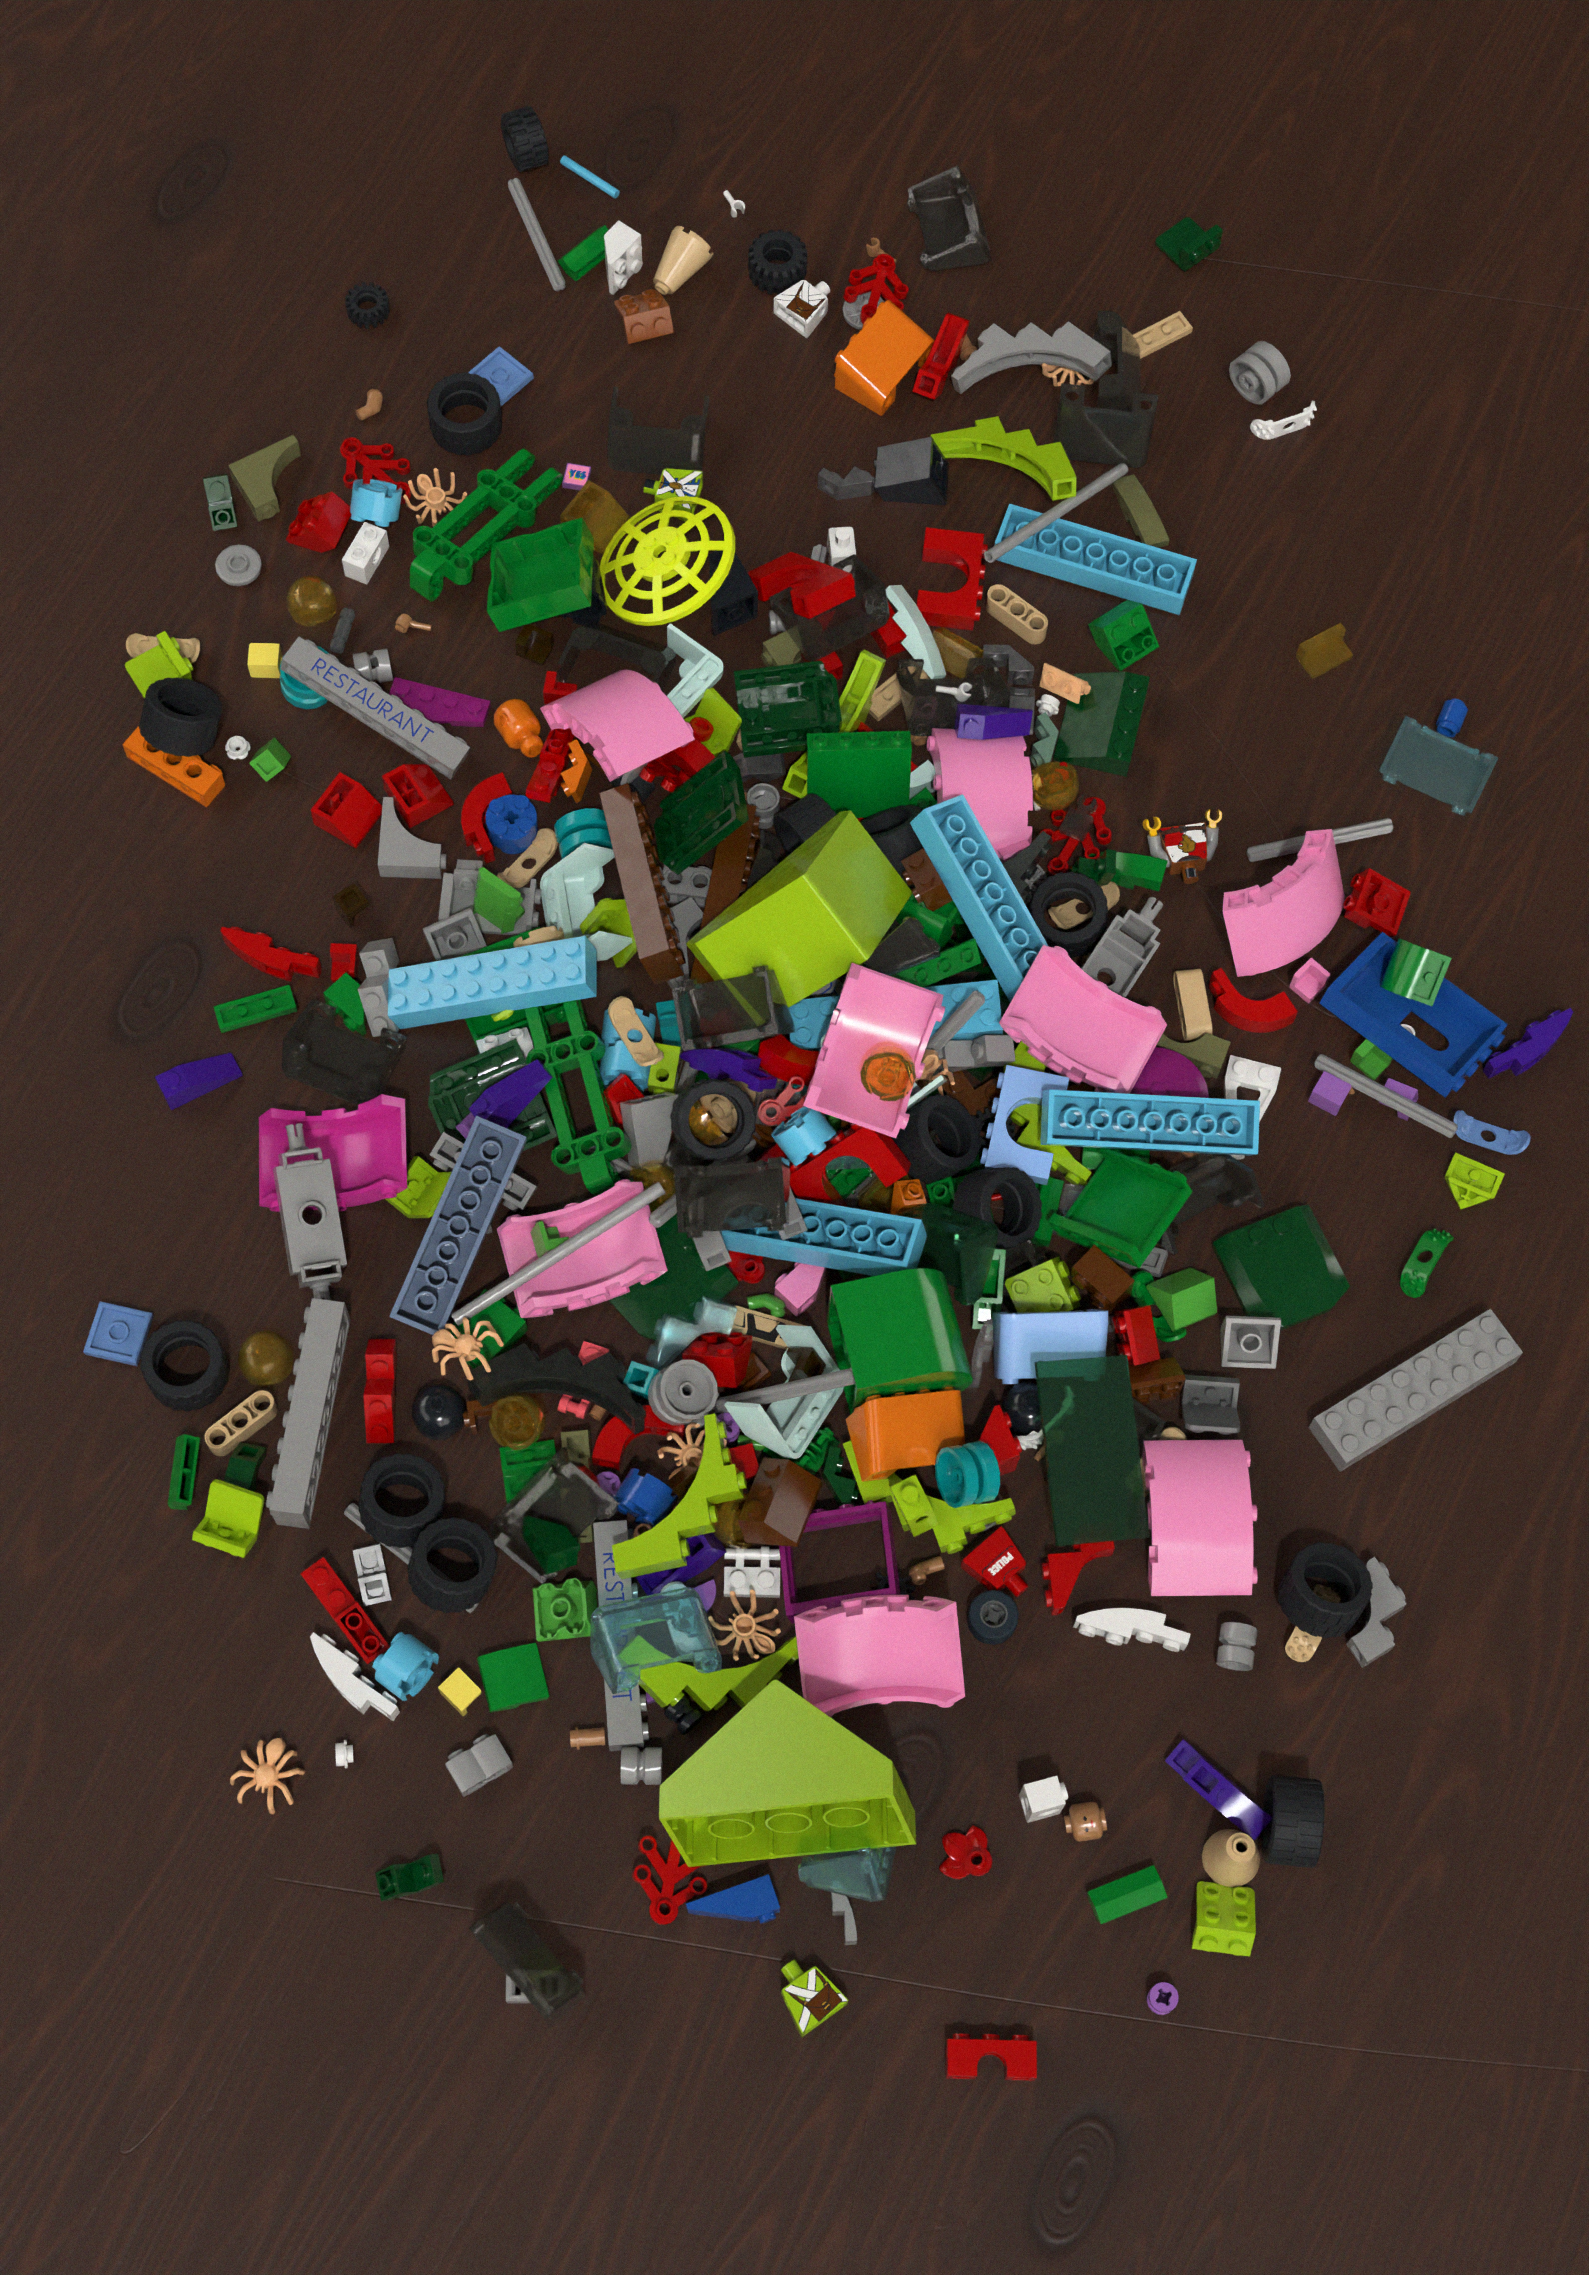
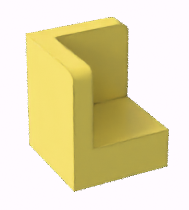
M249 644L247 665L251 677L280 678V664L283 658L280 644Z
M459 1667L438 1687L440 1694L463 1717L468 1713L466 1708L481 1694V1689Z

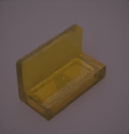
M1341 623L1299 645L1296 658L1311 678H1316L1352 658L1353 653L1343 641L1346 629Z
M944 627L934 630L933 637L939 649L945 670L961 679L967 678L973 663L981 659L983 650Z

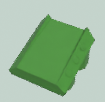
M484 867L479 868L473 901V914L478 913L501 930V934L514 931L515 924L525 913L521 906L523 898L520 892Z
M572 1578L566 1580L563 1584L553 1585L546 1583L533 1587L535 1628L538 1642L597 1636L600 1631L596 1599L597 1589L592 1580L580 1581Z

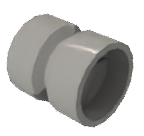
M387 648L374 650L372 655H369L367 652L353 654L355 670L359 672L362 678L367 681L377 680L379 683L393 681Z
M756 784L747 793V805L757 806V816H761L759 828L767 829L775 825L774 818L779 813L780 803L778 790L770 784Z
M1222 1623L1219 1641L1223 1645L1218 1648L1216 1664L1230 1670H1252L1255 1653L1251 1650V1647L1256 1645L1257 1628L1243 1623Z
M622 1747L621 1784L634 1785L638 1784L639 1780H643L645 1785H661L662 1747H646L643 1752H640L638 1747Z

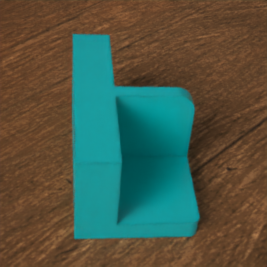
M677 991L676 1000L656 1003L662 1043L681 1047V1051H686L690 1049V1035L682 992Z

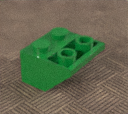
M1126 600L1088 624L1097 647L1118 671L1124 670L1159 647L1143 604Z

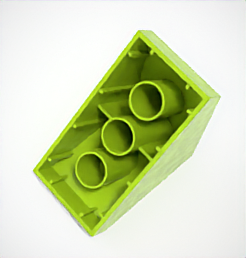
M841 811L685 944L745 1021L751 1025L760 1026L847 973L851 963L860 965L868 960L904 907L912 891L852 811Z
M778 1680L771 1681L660 1785L659 1819L688 1867L916 1844L915 1810L893 1762Z

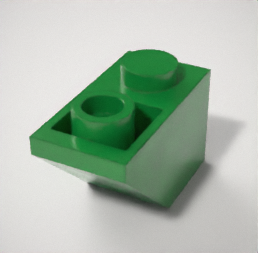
M345 972L323 993L326 1001L325 1007L334 1016L338 1014L344 1019L343 1023L350 1031L354 1032L356 1030L364 1036L366 1034L367 1018L358 992V988L361 985Z

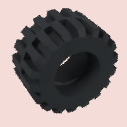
M525 106L503 113L501 115L502 135L507 152L515 168L522 172L547 164V141L541 122L533 108Z
M778 229L777 232L768 230L767 234L763 232L759 234V238H754L749 247L748 271L753 285H759L760 291L766 290L767 294L777 293L779 295L801 280H805L807 274V249L805 243L800 242L801 238L798 235L793 236V232L788 231L785 233L782 229ZM774 260H781V261H784V262H786V263H783V264H773V263H770V262H771V261H774Z

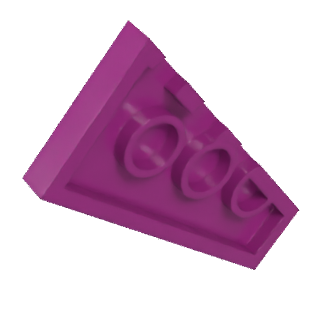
M397 677L394 678L389 692L390 696H397L410 709L420 711L430 722L450 723L451 726L484 727L491 708V701Z

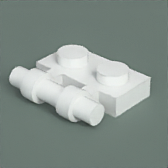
M744 1546L725 1548L727 1551L725 1559H736V1567H724V1597H730L731 1591L735 1592L736 1597H750V1590L753 1589L756 1597L780 1598V1568L769 1567V1560H780L779 1549H769V1546H761V1549L744 1548ZM744 1560H761V1567H744Z

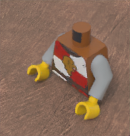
M1210 809L1206 811L1205 818L1209 821L1208 826H1206L1205 822L1160 828V819L1153 817L1154 826L1150 828L1148 819H1145L1143 821V828L1149 831L1147 838L1151 856L1168 860L1166 865L1168 873L1171 875L1182 873L1185 884L1197 882L1199 880L1197 871L1204 870L1206 862L1212 859L1218 845L1219 827L1216 824L1222 819V812L1219 809L1217 810V818L1215 820L1210 819Z

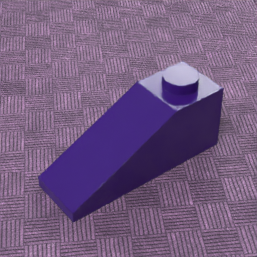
M957 704L954 728L957 738L985 740L1025 736L1030 734L1033 711L1032 709Z
M227 1053L178 1065L155 1076V1079L167 1104L173 1110L243 1076L232 1053Z
M536 1059L486 1089L471 1105L469 1110L474 1117L478 1116L507 1128L553 1077L544 1065Z
M715 1532L684 1538L687 1539L690 1549V1556H686L687 1566L637 1577L638 1582L650 1600L653 1601L660 1597L661 1590L668 1583L675 1581L686 1582L708 1569L727 1552Z

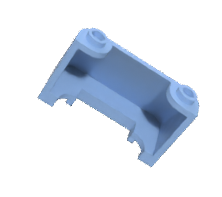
M1086 1309V1311L993 1312L994 1378L1002 1379V1384H1018V1379L1083 1377V1381H1099V1376H1103L1105 1372L1108 1311Z

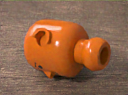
M511 699L502 703L494 713V725L504 739V742L512 749H520L526 757L533 758L538 756L544 745L539 737L541 725L530 706L521 699Z

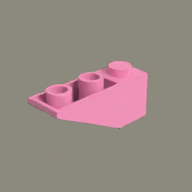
M796 1262L794 1270L789 1274H782L775 1282L774 1296L783 1300L786 1305L785 1307L796 1317H799L816 1301L827 1268Z

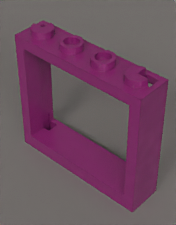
M871 1500L866 1502V1505L860 1506L846 1504L830 1511L826 1509L813 1510L803 1533L881 1520L889 1588L798 1603L793 1547L779 1546L785 1611L787 1618L792 1624L795 1623L794 1616L819 1606L825 1605L828 1610L840 1607L843 1600L877 1595H901L891 1510L886 1501L874 1503Z

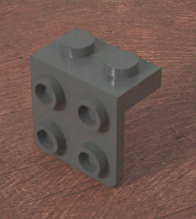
M1185 1375L1186 1380L1182 1388L1181 1409L1185 1428L1196 1433L1214 1431L1229 1435L1240 1432V1421L1237 1412L1239 1378Z

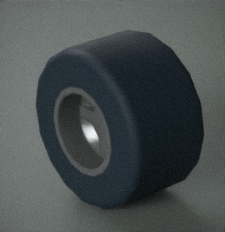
M990 1590L982 1592L974 1598L969 1607L967 1616L969 1630L982 1643L990 1645L1003 1643L1012 1636L1017 1627L1019 1618L1018 1608L1013 1599L1002 1591Z

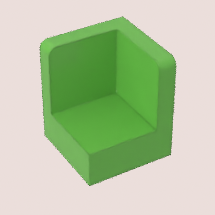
M274 737L255 753L249 764L267 782L285 768L291 755Z
M1366 1039L1354 1051L1350 1062L1370 1079L1376 1080L1391 1064L1393 1058Z
M543 1221L537 1222L530 1232L538 1258L569 1239V1237L560 1238L557 1227L545 1228Z

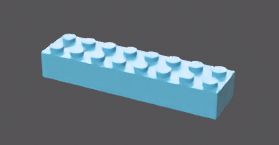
M1009 504L995 545L1043 513ZM1060 518L996 559L997 561L1130 601L1139 602L1177 615L1181 613L1197 559Z
M962 794L925 808L910 824L1011 1003L1043 945L1048 946Z
M586 936L389 969L388 1017L400 1029L495 1014L504 1010H520L597 997L596 948Z
M998 980L924 987L944 995L941 1006L946 1007L941 1022H935L930 1038L973 991H979L985 996V1003L951 1040H974L984 1035H1003V1028L999 1024L1002 1017ZM840 995L802 999L789 1007L790 1042L804 1050L820 1051L821 1039L827 1032L834 1009L840 1010L836 1008Z
M1049 1089L1043 1091L1040 1145L1246 1156L1257 1155L1260 1101Z
M718 1185L716 1191L728 1187ZM797 1198L795 1200L808 1231L782 1241L772 1215L767 1210L757 1206H747L734 1211L726 1219L722 1229L723 1240L729 1251L871 1276L907 1269H917L927 1238L921 1219Z

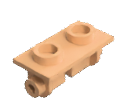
M1044 663L1040 687L1076 704H1079L1080 696L1087 695L1090 692L1091 686L1087 681Z

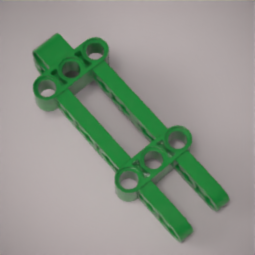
M525 448L519 450L497 471L491 469L480 471L477 474V488L433 528L419 526L413 531V553L416 558L410 566V588L432 602L437 599L443 589L444 576L458 585L470 583L473 578V565L491 550V544L501 541L517 525L523 528L534 525L536 521V508L559 488L563 480V474L551 467L524 491L517 487L514 483L530 470L535 461V455ZM490 506L499 512L461 548L451 542L458 533L487 507Z
M581 1000L563 1002L572 1036L555 1042L551 1041L542 1007L526 1008L525 1013L535 1047L527 1055L526 1064L528 1065L536 1059L539 1061L546 1059L544 1067L553 1077L545 1085L560 1145L552 1151L551 1160L565 1174L570 1175L581 1172L586 1188L596 1197L614 1187V1184L621 1180L617 1169L611 1164V1161L627 1155L632 1147L630 1138L620 1128L614 1126L612 1114L603 1093L605 1088L597 1061L604 1056L606 1046L594 1032L589 1031ZM595 1042L592 1049L586 1050L590 1043ZM570 1051L569 1056L565 1059H562V1055L565 1052ZM580 1067L597 1132L577 1138L560 1074ZM621 1137L620 1143L612 1147L613 1141ZM596 1146L595 1152L591 1155H587L588 1150L591 1147ZM571 1155L569 1162L562 1164L564 1157Z

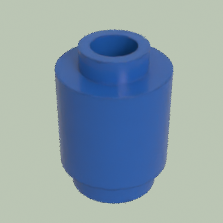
M1454 698L1444 702L1436 722V730L1439 734L1445 737H1455L1456 733L1460 732L1468 712V708L1463 701Z

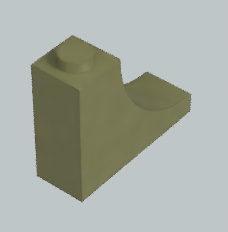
M294 434L228 465L233 482L258 522L269 519L280 512L275 495L278 477L290 462L301 456L299 444Z

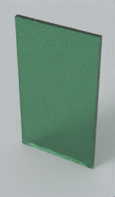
M1127 1355L1055 1361L1040 1360L1034 1362L1056 1546L1064 1547L1065 1545L1137 1538L1145 1539L1149 1537Z

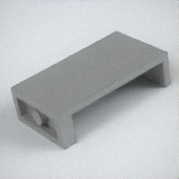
M444 873L438 921L468 908H471L473 912L475 891L455 890L454 875L451 873ZM531 879L530 888H514L521 893L520 895L523 898L521 906L525 911L515 924L514 931L501 934V930L476 913L474 917L481 933L518 935L538 927L539 912L535 911L536 904H541L542 890L537 889L536 879Z

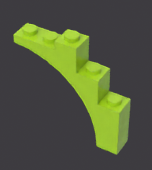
M998 416L975 420V427L931 434V437L945 458H976L1009 465L1035 479L1047 491L1052 501L1076 496V474L1061 442L1037 446L1029 429L1005 433Z
M865 649L861 651L847 685L839 698L842 727L839 733L854 732L858 729L861 721L865 723L872 705V696L886 663L885 659ZM807 750L790 767L782 788L801 799L807 796Z
M1021 1041L1014 1051L1015 1061L1007 1065L1044 1072L1046 1066L1027 1052L1029 1047ZM1006 1065L1003 1067V1073H1005ZM1026 1104L1012 1111L1010 1118L1019 1126H1023V1124L1027 1126L1016 1143L1025 1148L1053 1153L1050 1170L1054 1172L1058 1170L1065 1174V1179L1075 1186L1080 1184L1085 1187L1091 1178L1092 1172L1075 1160L1064 1146L1040 1145L1042 1105Z
M715 1413L704 1415L705 1442L703 1457L696 1478L682 1501L666 1518L652 1529L633 1539L612 1545L615 1572L621 1579L687 1566L686 1556H690V1549L687 1539L684 1538L716 1532L714 1523L719 1520L714 1504L744 1498L743 1489L747 1488L745 1474L740 1472L735 1464H731L729 1448H724L723 1438H727L726 1426L724 1421L720 1422Z
M852 1442L843 1443L864 1504L866 1505V1502L873 1500L874 1503L886 1501L888 1505V1503L893 1501L904 1532L910 1530L890 1491L891 1486L903 1480L893 1473L887 1479L862 1482ZM926 1495L939 1523L938 1526L933 1528L941 1553L947 1551L948 1554H952L964 1548L963 1545L968 1544L965 1536L966 1532H970V1534L981 1532L986 1529L985 1525L996 1522V1524L1006 1523L1016 1514L1011 1498L993 1503L971 1504L953 1508L945 1501ZM927 1516L919 1518L916 1522L923 1520Z
M638 1636L614 1660L662 1708L669 1704L672 1707L676 1705L685 1695L682 1692L684 1689L706 1712L712 1708L718 1710L728 1700L726 1694L741 1708L745 1707L767 1686V1683L778 1680L783 1673L780 1669L786 1663L791 1665L799 1657L795 1636L786 1641L774 1653L756 1663L739 1668L720 1670L697 1668L665 1656Z

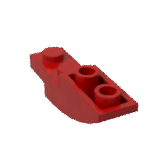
M571 728L550 730L540 751L538 765L526 788L525 796L527 798L550 803L552 797L557 795L563 781L561 773L566 771L570 760L568 754L572 752L568 743L576 740V736L572 734Z
M221 927L220 932L224 943L238 957L252 967L290 982L294 973L316 978L320 977L322 967L319 958L306 952L302 954L294 953L284 947L275 948L272 938L265 933L256 932L253 934L245 932L239 927Z
M324 1557L300 1573L319 1602L366 1664H369L390 1648L389 1644Z

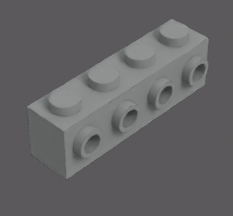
M443 1132L430 1153V1156L435 1159L432 1164L444 1171H447L448 1168L453 1169L464 1144ZM513 1173L502 1197L504 1199L502 1205L514 1212L518 1208L524 1211L537 1187Z

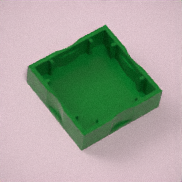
M583 517L548 527L536 533L523 534L491 544V582L488 587L487 613L499 632L591 606L594 538Z

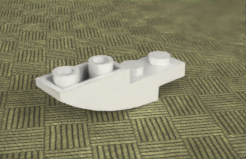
M1110 1608L1091 1611L1078 1615L1073 1628L1079 1629L1078 1632L1082 1635L1089 1637L1099 1635L1105 1637L1108 1643L1114 1645L1127 1644L1132 1634L1141 1642H1158L1163 1644V1648L1174 1652H1179V1649L1184 1651L1191 1635L1190 1633L1164 1626L1166 1614L1136 1608Z
M313 1632L310 1638L314 1651L322 1668L339 1693L363 1715L371 1705L394 1721L400 1713L395 1705L398 1701L385 1691L382 1695L373 1689L375 1685L363 1675L359 1679L357 1678L362 1670L359 1664H357L359 1659L348 1650H345L344 1653L340 1652L335 1648L337 1643L325 1634L319 1637Z

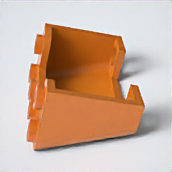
M892 301L881 302L874 316L867 318L862 330L851 337L845 350L838 352L835 358V389L882 416L895 401L898 383L918 360L919 367L924 365L935 340Z
M946 1387L938 1392H930L929 1389H925L912 1395L899 1392L884 1398L881 1395H873L867 1397L865 1403L856 1407L854 1412L846 1418L862 1482L887 1479L898 1469L935 1465L937 1455L942 1448L966 1444L961 1391L955 1390L954 1387Z

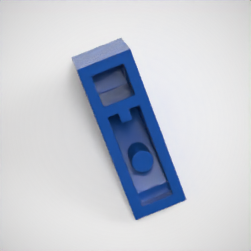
M768 1874L686 1903V1909L688 1914L749 1922L759 1920L760 1924L777 1918L776 1913L780 1912V1905Z

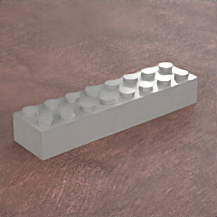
M312 1298L311 1306L305 1309L304 1323H307L305 1333L301 1332L299 1338V1349H302L300 1359H295L293 1374L296 1375L295 1385H290L288 1401H291L290 1409L285 1411L283 1416V1427L286 1428L284 1438L280 1437L278 1441L277 1453L280 1454L279 1464H274L272 1471V1481H275L274 1489L268 1492L266 1507L269 1508L270 1515L273 1516L277 1525L310 1529L351 1321L345 1302Z
M1489 1309L1314 1417L1309 1425V1429L1341 1472L1516 1363L1523 1352L1493 1311Z

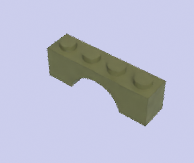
M787 630L763 642L761 658L766 667L800 663L801 647L791 632Z
M1206 1033L1194 1042L1179 1043L1162 1034L1156 1047L1169 1049L1185 1056L1199 1069L1203 1077L1217 1079L1231 1042Z

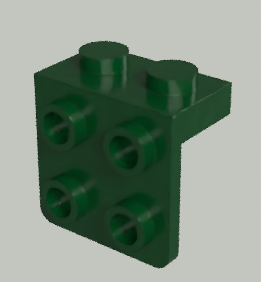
M1185 217L1158 236L1155 244L1186 272L1219 248L1223 229L1216 224L1205 232L1190 217Z

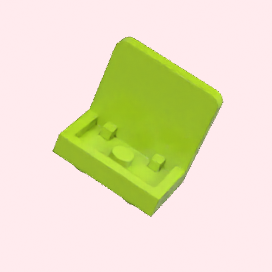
M165 631L156 635L157 646L125 663L126 671L144 699L148 687L157 680H163L164 678L192 680L191 671H193V667L187 657H181L178 652L181 649L174 637L169 638Z
M711 687L706 689L695 715L685 718L684 721L690 723L693 718L701 717L707 719L713 725L714 731L711 738L701 743L717 757L724 750L728 752L742 723V719L717 691Z
M605 898L600 900L598 905L580 924L582 935L603 931L631 937L633 943L612 956L615 966L621 968L637 952L625 899L613 900L612 898Z
M414 1156L407 1166V1189L398 1193L395 1198H385V1200L407 1218L433 1217L452 1172H437L419 1156Z
M1059 1257L1046 1261L1005 1281V1286L1017 1312L1071 1311L1080 1307L1079 1301L1081 1297L1076 1286L1071 1285L1067 1277L1070 1275L1069 1269L1064 1261H1060Z
M218 1479L213 1480L210 1484L205 1517L194 1530L192 1540L205 1546L228 1552L231 1555L245 1558L258 1538L264 1505L263 1495Z
M1198 1882L1196 1887V1924L1192 1937V1949L1250 1957L1256 1935L1254 1890L1249 1887H1227L1218 1883Z

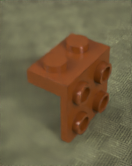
M648 289L643 291L642 294L635 296L624 295L619 300L614 301L615 308L623 320L628 344L674 333L670 307L659 291Z

